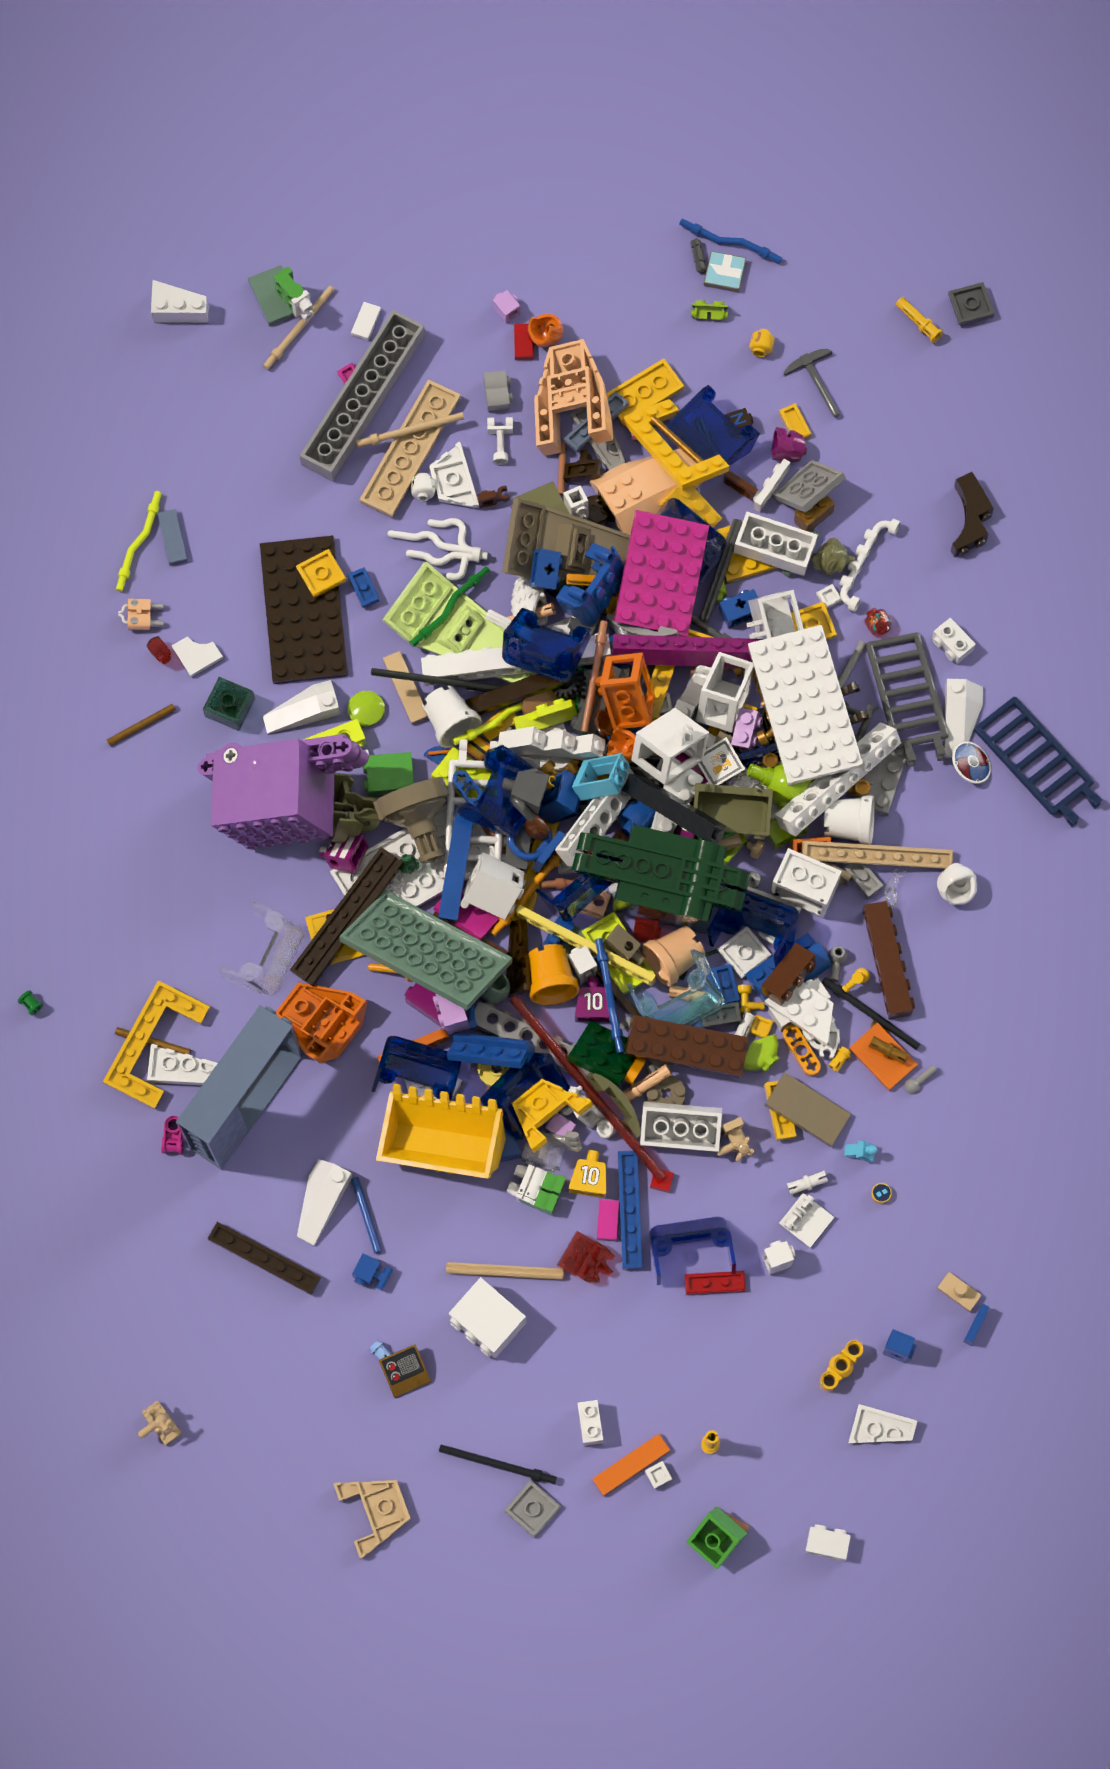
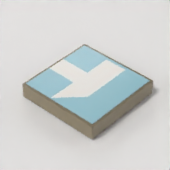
M711 251L704 286L739 292L746 257Z

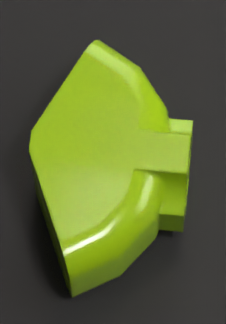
M776 1034L755 1040L750 1044L743 1070L750 1072L762 1070L765 1073L779 1060L777 1056L779 1044Z

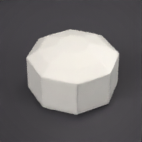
M604 1118L597 1123V1133L600 1137L610 1138L616 1133V1124L612 1119Z

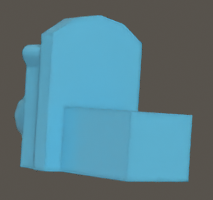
M858 1140L857 1144L845 1145L844 1156L858 1158L871 1163L874 1161L877 1147L875 1144Z

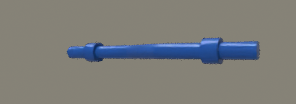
M683 218L679 225L691 230V233L697 236L701 235L717 244L742 245L760 254L759 256L764 259L768 258L778 264L782 261L783 257L770 252L769 248H762L744 238L719 237L703 229L701 225L693 224Z
M598 938L595 939L598 952L596 957L597 962L600 963L605 986L608 1012L612 1026L611 1035L612 1039L615 1040L617 1054H622L625 1052L622 1041L624 1036L619 1026L612 981L608 967V953L605 952L603 939Z

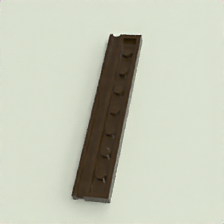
M380 847L291 967L290 971L313 987L345 945L340 942V935L385 891L404 865V862Z

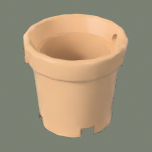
M686 925L657 940L650 939L642 945L643 955L646 956L645 960L655 973L656 978L667 987L677 983L683 973L705 957V950L701 942L697 943L694 938L696 934Z

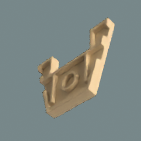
M397 1480L333 1483L340 1502L360 1495L372 1527L373 1534L354 1541L360 1559L367 1556L411 1520Z

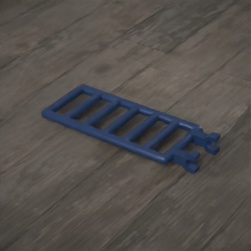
M1012 697L974 727L975 733L1050 815L1054 816L1059 812L1066 819L1067 823L1073 827L1078 823L1079 817L1067 805L1078 796L1083 794L1094 809L1100 806L1102 799L1090 789L1094 784V780L1017 697ZM1015 706L1022 714L990 738L983 729L1011 707ZM1027 719L1034 728L1006 750L1002 751L996 743ZM1040 733L1047 741L1015 765L1009 759V756ZM1050 747H1053L1059 755L1028 779L1021 770ZM1065 760L1072 769L1043 792H1040L1033 784ZM1078 774L1084 783L1053 807L1046 798Z

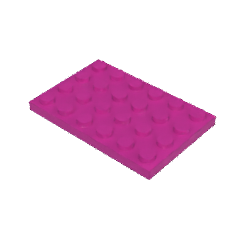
M635 510L614 622L658 631L659 627L663 626L678 630L679 636L688 637L709 525Z

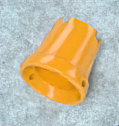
M547 944L544 945V950L538 951L537 947L529 952L531 991H529V995L533 1003L555 1005L569 1001L578 995L580 991L578 980L573 977L566 949L562 945Z

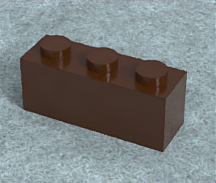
M795 943L761 985L762 994L780 1006L785 1001L788 1002L795 988L800 987L804 982V977L807 973H811L816 966L815 954Z

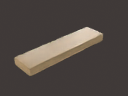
M400 651L383 657L387 670L410 673ZM391 678L411 724L427 719L428 716L422 707L423 701L414 681Z

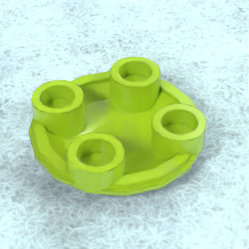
M361 691L350 699L348 714L351 720L358 719L360 727L365 728L377 723L384 716L385 704L377 693Z

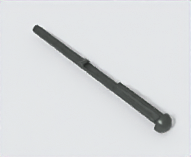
M371 669L372 676L425 682L432 685L440 684L463 687L474 691L488 692L505 686L385 669Z

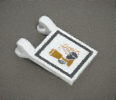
M727 737L705 749L704 759L698 763L708 780L706 784L721 785L746 770Z

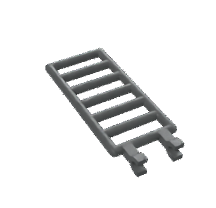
M915 632L868 642L866 649L888 726L901 731L935 723L939 725V733L900 740L901 744L896 749H904L907 766H915L916 757L912 746L933 742L937 761L945 760L944 755H946L942 740L947 739L949 733L920 633ZM915 641L917 650L876 657L874 648ZM915 657L920 659L921 666L884 674H881L879 668L881 664ZM924 673L925 683L887 691L885 689L883 681ZM929 690L931 699L890 707L888 700L890 697ZM932 706L934 708L936 716L895 724L893 714Z

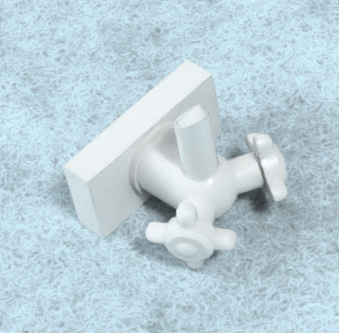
M570 1086L568 1091L570 1093L574 1092L584 1099L590 1096V1093L581 1094L579 1092L583 1088L582 1086ZM594 1104L581 1116L569 1105L560 1111V1115L568 1116L573 1112L590 1129L596 1126L600 1120L606 1118L604 1113Z

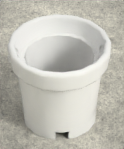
M448 686L449 690H444L443 687L436 689L425 698L426 706L422 704L423 710L436 731L437 741L444 748L458 746L454 745L453 738L464 734L468 729L480 727L482 724L479 714L470 709L453 686Z
M866 795L855 799H837L825 810L824 827H827L829 832H824V836L859 841L860 844L871 845L874 830V796Z

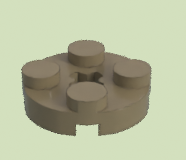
M671 1075L647 1090L648 1102L683 1105L685 1101V1087L680 1079ZM667 1089L670 1090L669 1094L671 1095V1097L669 1098L666 1096L665 1098H662L663 1093L661 1091H666Z

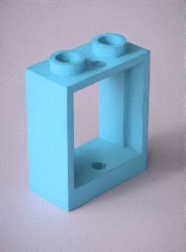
M622 753L583 760L572 788L580 800L619 794L630 765ZM610 774L608 779L595 781L599 775Z

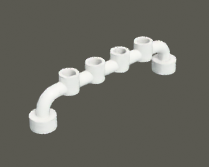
M896 519L880 521L876 523L872 530H866L864 539L867 541L864 545L859 544L856 550L858 558L856 561L849 563L848 570L850 573L848 576L843 575L839 584L843 586L840 592L841 600L848 605V610L856 612L861 599L856 596L849 598L848 591L852 588L857 574H859L864 560L868 557L873 543L876 542L880 530L888 528V533L896 535L901 521Z

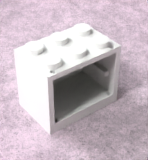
M788 848L773 880L771 895L782 898L805 911L824 918L839 885L842 871Z
M481 1277L449 1312L450 1325L458 1332L462 1330L466 1335L465 1338L473 1345L477 1343L481 1348L480 1351L486 1357L492 1356L494 1359L526 1324V1316Z

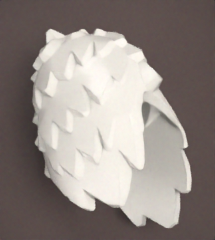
M518 578L515 581L516 583H514L515 586L511 595L513 597L511 600V612L518 623L521 621L525 624L528 623L529 629L539 633L543 625H546L548 616L528 621L531 616H534L536 608L548 605L545 589L529 587L530 580Z

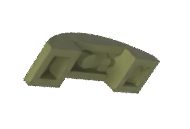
M588 1073L586 1077L595 1090L606 1091L625 1118L620 1124L631 1138L640 1137L641 1133L637 1115L625 1094L607 1078L596 1073Z

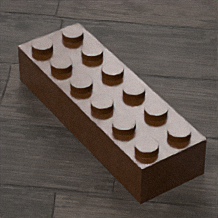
M633 1015L630 1020L624 1056L739 1078L743 1074L749 1037Z

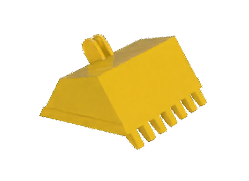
M393 1084V1092L390 1091L376 1157L377 1161L432 1169L436 1172L444 1171L447 1174L456 1173L486 1179L491 1177V1174L499 1167L506 1141L503 1111L497 1108L495 1099H489L488 1107L481 1106L480 1097L473 1096L472 1104H467L463 1094H457L455 1102L449 1100V1094L445 1091H441L440 1099H436L431 1089H425L423 1097L418 1096L416 1087L410 1086L408 1089L409 1094H404L400 1084Z

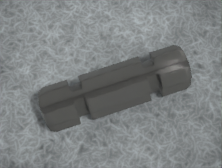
M695 238L690 242L691 248H693L694 263H696L695 268L697 272L703 273L707 268L706 263H704L705 258L701 248L702 244L701 240Z

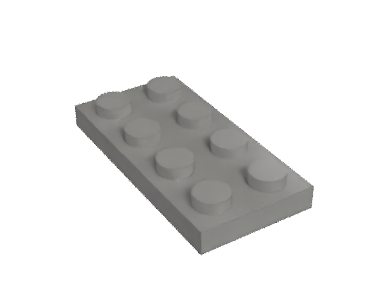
M895 748L860 779L866 780L870 784V791L867 795L874 796V812L888 816L906 761L903 748ZM854 795L853 799H855V798H862V797H861V796H858V795Z

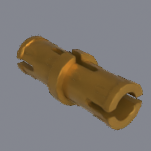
M876 1036L873 1037L869 1048L884 1054V1057H890L903 1065L909 1053L894 1047L893 1043L888 1044Z

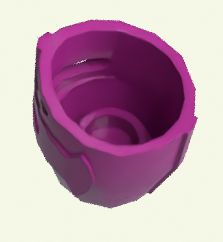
M776 427L772 441V460L782 462L783 459H786L789 462H800L803 454L806 455L807 453L803 435L794 430H790L787 435L786 429Z

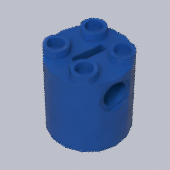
M635 798L631 799L617 816L621 824V830L629 837L632 825L651 828L656 811Z

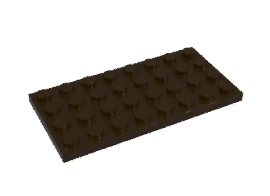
M333 535L260 543L273 684L348 676L339 586L313 598L296 569L298 564L327 549L330 550L336 560Z

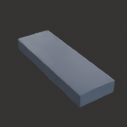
M176 509L159 512L158 518L169 565L186 562L187 556Z

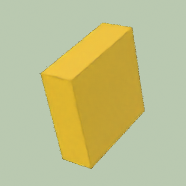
M755 1015L749 1034L759 1038L767 1037L774 1021Z

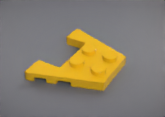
M541 1079L512 1102V1105L531 1150L535 1153L548 1142L546 1137L537 1128L566 1105H569L581 1116L593 1106V1103L588 1098L579 1097L574 1092H567L562 1087Z

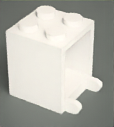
M482 853L463 889L464 897L461 901V907L467 908L470 903L505 920L508 914L511 915L513 913L516 899L520 900L523 895V886L526 881L523 879L524 871Z

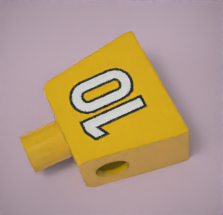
M588 1150L586 1160L578 1159L569 1184V1193L606 1198V1163L598 1162L600 1152Z

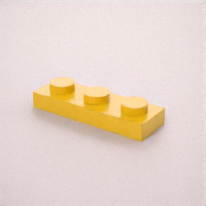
M778 1081L766 1082L764 1084L767 1100ZM769 1109L776 1141L795 1138L797 1135L794 1124Z

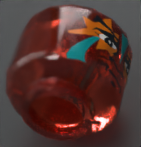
M873 608L866 613L867 617L864 620V624L872 635L880 637L891 630L892 621L884 609L877 610Z

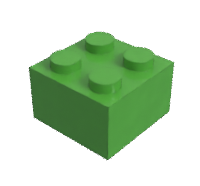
M715 1507L706 1515L686 1543L715 1569H718L727 1561L748 1533L720 1508Z

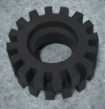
M571 665L574 679L572 685L567 689H564L563 685L551 689L554 694L564 698V700H575L576 695L580 697L581 694L579 692H584L585 689L582 687L587 685L584 680H587L584 673Z

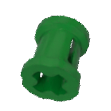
M28 990L19 997L18 1003L23 1004L29 1011L30 1016H33L41 1010L43 1004L37 1001L32 995L33 992L31 990Z

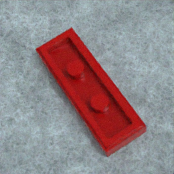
M744 1271L684 1275L686 1295L746 1291Z

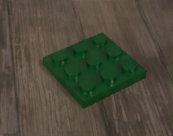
M590 1020L568 1055L567 1061L591 1073L599 1074L620 1086L636 1058L624 1056V1053L617 1054L615 1040L612 1039L611 1035L612 1030ZM624 1036L622 1038V1041L625 1050L627 1037Z

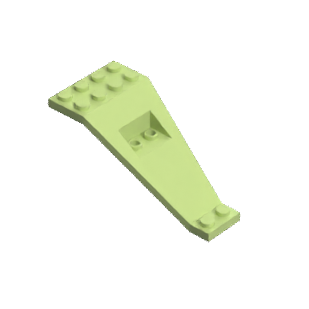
M424 562L382 621L409 643L411 639L419 634V630L424 626L427 627L441 616L451 595L458 588L428 562ZM463 594L458 598L448 619L436 628L430 637L419 642L416 647L437 655H444L448 652L478 651L487 647L492 649L500 648L503 645L517 646L524 642L510 631L486 620L487 612ZM467 620L470 622L469 627L466 625ZM456 635L459 636V641H456ZM543 671L499 676L496 678L513 683Z

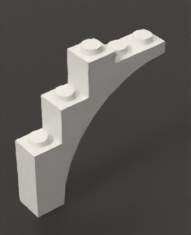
M534 726L500 732L498 751L504 754L550 755L581 761L606 756L608 746L605 744V739L595 734L574 736L565 730L546 733Z

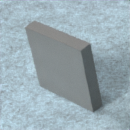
M530 1480L505 1508L504 1512L535 1538L561 1506Z

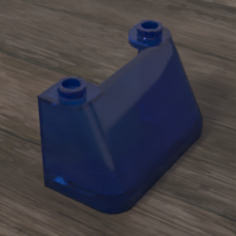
M521 608L503 632V660L515 667L559 681H569L573 677L589 643L591 629L578 626L573 630L571 636L539 626L537 614L531 610Z
M535 1052L530 1062L524 1063L522 1068L510 1067L480 1098L483 1106L488 1107L489 1099L496 1100L497 1108L503 1111L504 1128L517 1140H524L526 1136L512 1102L541 1079L560 1086L567 1092L570 1089L568 1082L550 1053Z

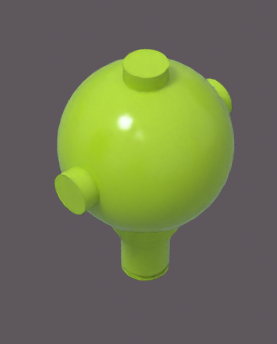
M751 763L747 770V776L758 780L767 789H773L772 801L779 805L778 808L780 810L793 798L802 794L812 783V780L788 786L782 763L774 768L760 767Z

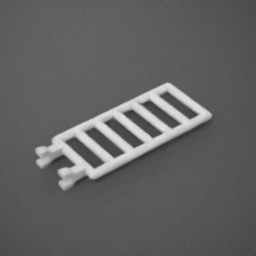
M460 739L459 760L452 759L449 761L448 792L450 796L447 797L444 878L455 818L454 805H469L463 797H455V787L452 784V778L456 772V767L498 769V780H473L479 787L497 788V799L489 800L504 817L505 790L501 789L504 778H506V764L504 762H497L498 741H490L489 761L466 760L467 740ZM463 778L457 779V783L462 782L466 786ZM474 817L473 824L485 825L479 817ZM491 817V819L494 821L493 825H496L500 828L501 821H495L494 818ZM503 831L495 833V836L471 835L470 843L495 844L494 855L490 856L501 861ZM468 854L467 861L478 862L482 854ZM465 872L464 880H468L471 873Z

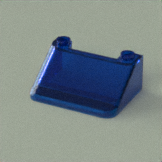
M707 385L669 421L667 427L703 460L720 455L730 466L751 452L760 433L751 425L747 424L739 429L712 403L716 392L710 385Z
M501 745L487 750L484 756V766L491 770L492 774L477 805L474 806L471 803L462 804L457 814L468 821L509 837H514L520 833L526 818L510 802L511 791L501 789L504 778L515 781L519 771L533 769L534 767L506 746Z

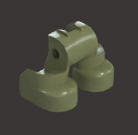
M334 773L333 837H328L330 842L343 843L349 836L356 837L361 832L373 831L380 823L373 802L377 801V798L363 797L351 792L354 780L348 774Z

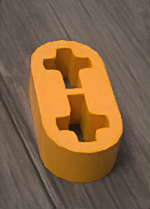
M636 1058L624 1081L632 1085L647 1060Z

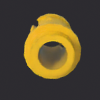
M841 1046L840 1049H837L836 1055L828 1066L833 1071L839 1072L845 1061L850 1059L851 1052Z

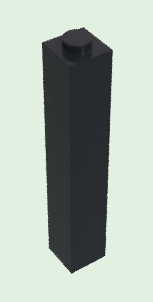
M629 773L622 789L623 792L705 841L719 843L723 838L726 828L724 824L642 775Z

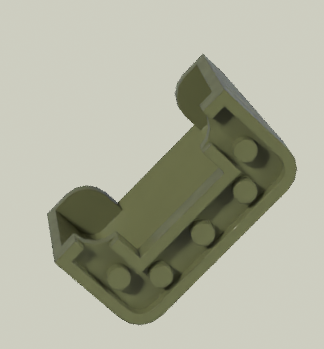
M696 783L694 807L726 826L724 832L752 834L754 839H765V836H769L773 789Z

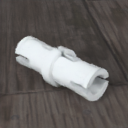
M823 1170L811 1176L805 1175L800 1180L787 1183L788 1188L796 1186V1188L789 1190L790 1195L806 1189L809 1191L814 1186L828 1183L827 1177L818 1179L826 1175L825 1171Z

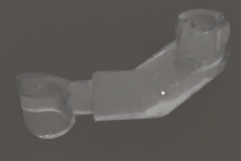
M898 866L893 871V878L891 877L884 887L885 901L891 907H895L898 903L896 887L899 879L906 873L904 868L902 875H898L896 872Z

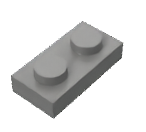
M850 863L844 868L845 871L852 874L851 879L868 899L883 888V884L866 864Z

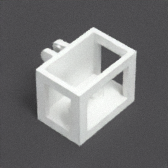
M794 590L782 591L748 600L753 621L746 624L747 627H755L756 632L749 635L750 639L756 637L758 639H768L795 632L787 600L789 598L791 599L798 631L803 630Z
M719 652L712 668L702 665L697 667V673L693 675L692 680L703 686L700 694L697 722L732 733L736 725L739 709L744 707L750 693L754 671L753 662ZM725 662L745 668V675L741 686L722 680Z
M674 708L636 732L631 760L662 784L666 785L704 759L709 732L677 708ZM698 742V746L695 748L693 745ZM682 752L691 757L670 771L674 757ZM654 753L662 757L661 772L644 759Z

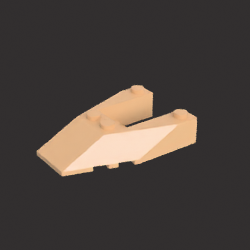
M581 339L549 347L543 367L545 369L543 377L540 378L538 384L540 386L538 394L534 397L536 446L544 456L561 453L560 412L587 406L588 434L595 444L612 441L613 424L605 384L585 340Z

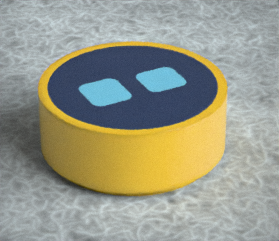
M884 1183L876 1184L871 1192L872 1199L879 1204L888 1202L892 1194L890 1187Z

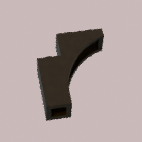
M973 472L957 478L954 485L961 498L965 514L964 528L959 537L952 543L951 553L954 557L959 554L963 556L970 549L983 546L988 538V532L982 522L991 518L994 507Z

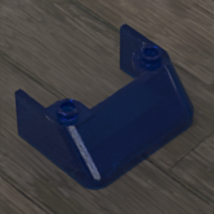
M677 498L668 499L656 513L658 515L709 525ZM710 525L703 556V562L706 565L700 571L698 584H702L719 562L725 548V538Z
M580 875L554 899L548 897L538 888L535 891L550 911L562 921H572L581 910L615 882Z
M749 890L740 891L746 894L742 912L719 908L707 929L709 945L712 947L715 945L721 932L735 934L742 925L776 937L773 942L775 950L773 956L776 968L793 947L800 919L799 912L792 906Z
M389 1036L386 1039L371 1092L376 1091L378 1081L383 1084L393 1083L396 1077L432 1087L433 1095L437 1099H440L441 1091L448 1092L449 1100L451 1101L461 1061L448 1060V1051L398 1036Z
M722 1217L657 1225L649 1232L657 1285H661L658 1257L668 1255L674 1244L711 1239L717 1247H727L731 1273L736 1274V1260L732 1237L728 1224Z

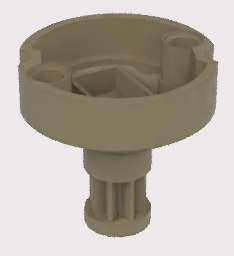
M443 777L431 778L388 793L373 802L379 821H385L386 823L405 827L409 830L411 839L415 841L420 863H434L446 854L440 846L436 835L437 829L433 820L446 802V798L450 796Z

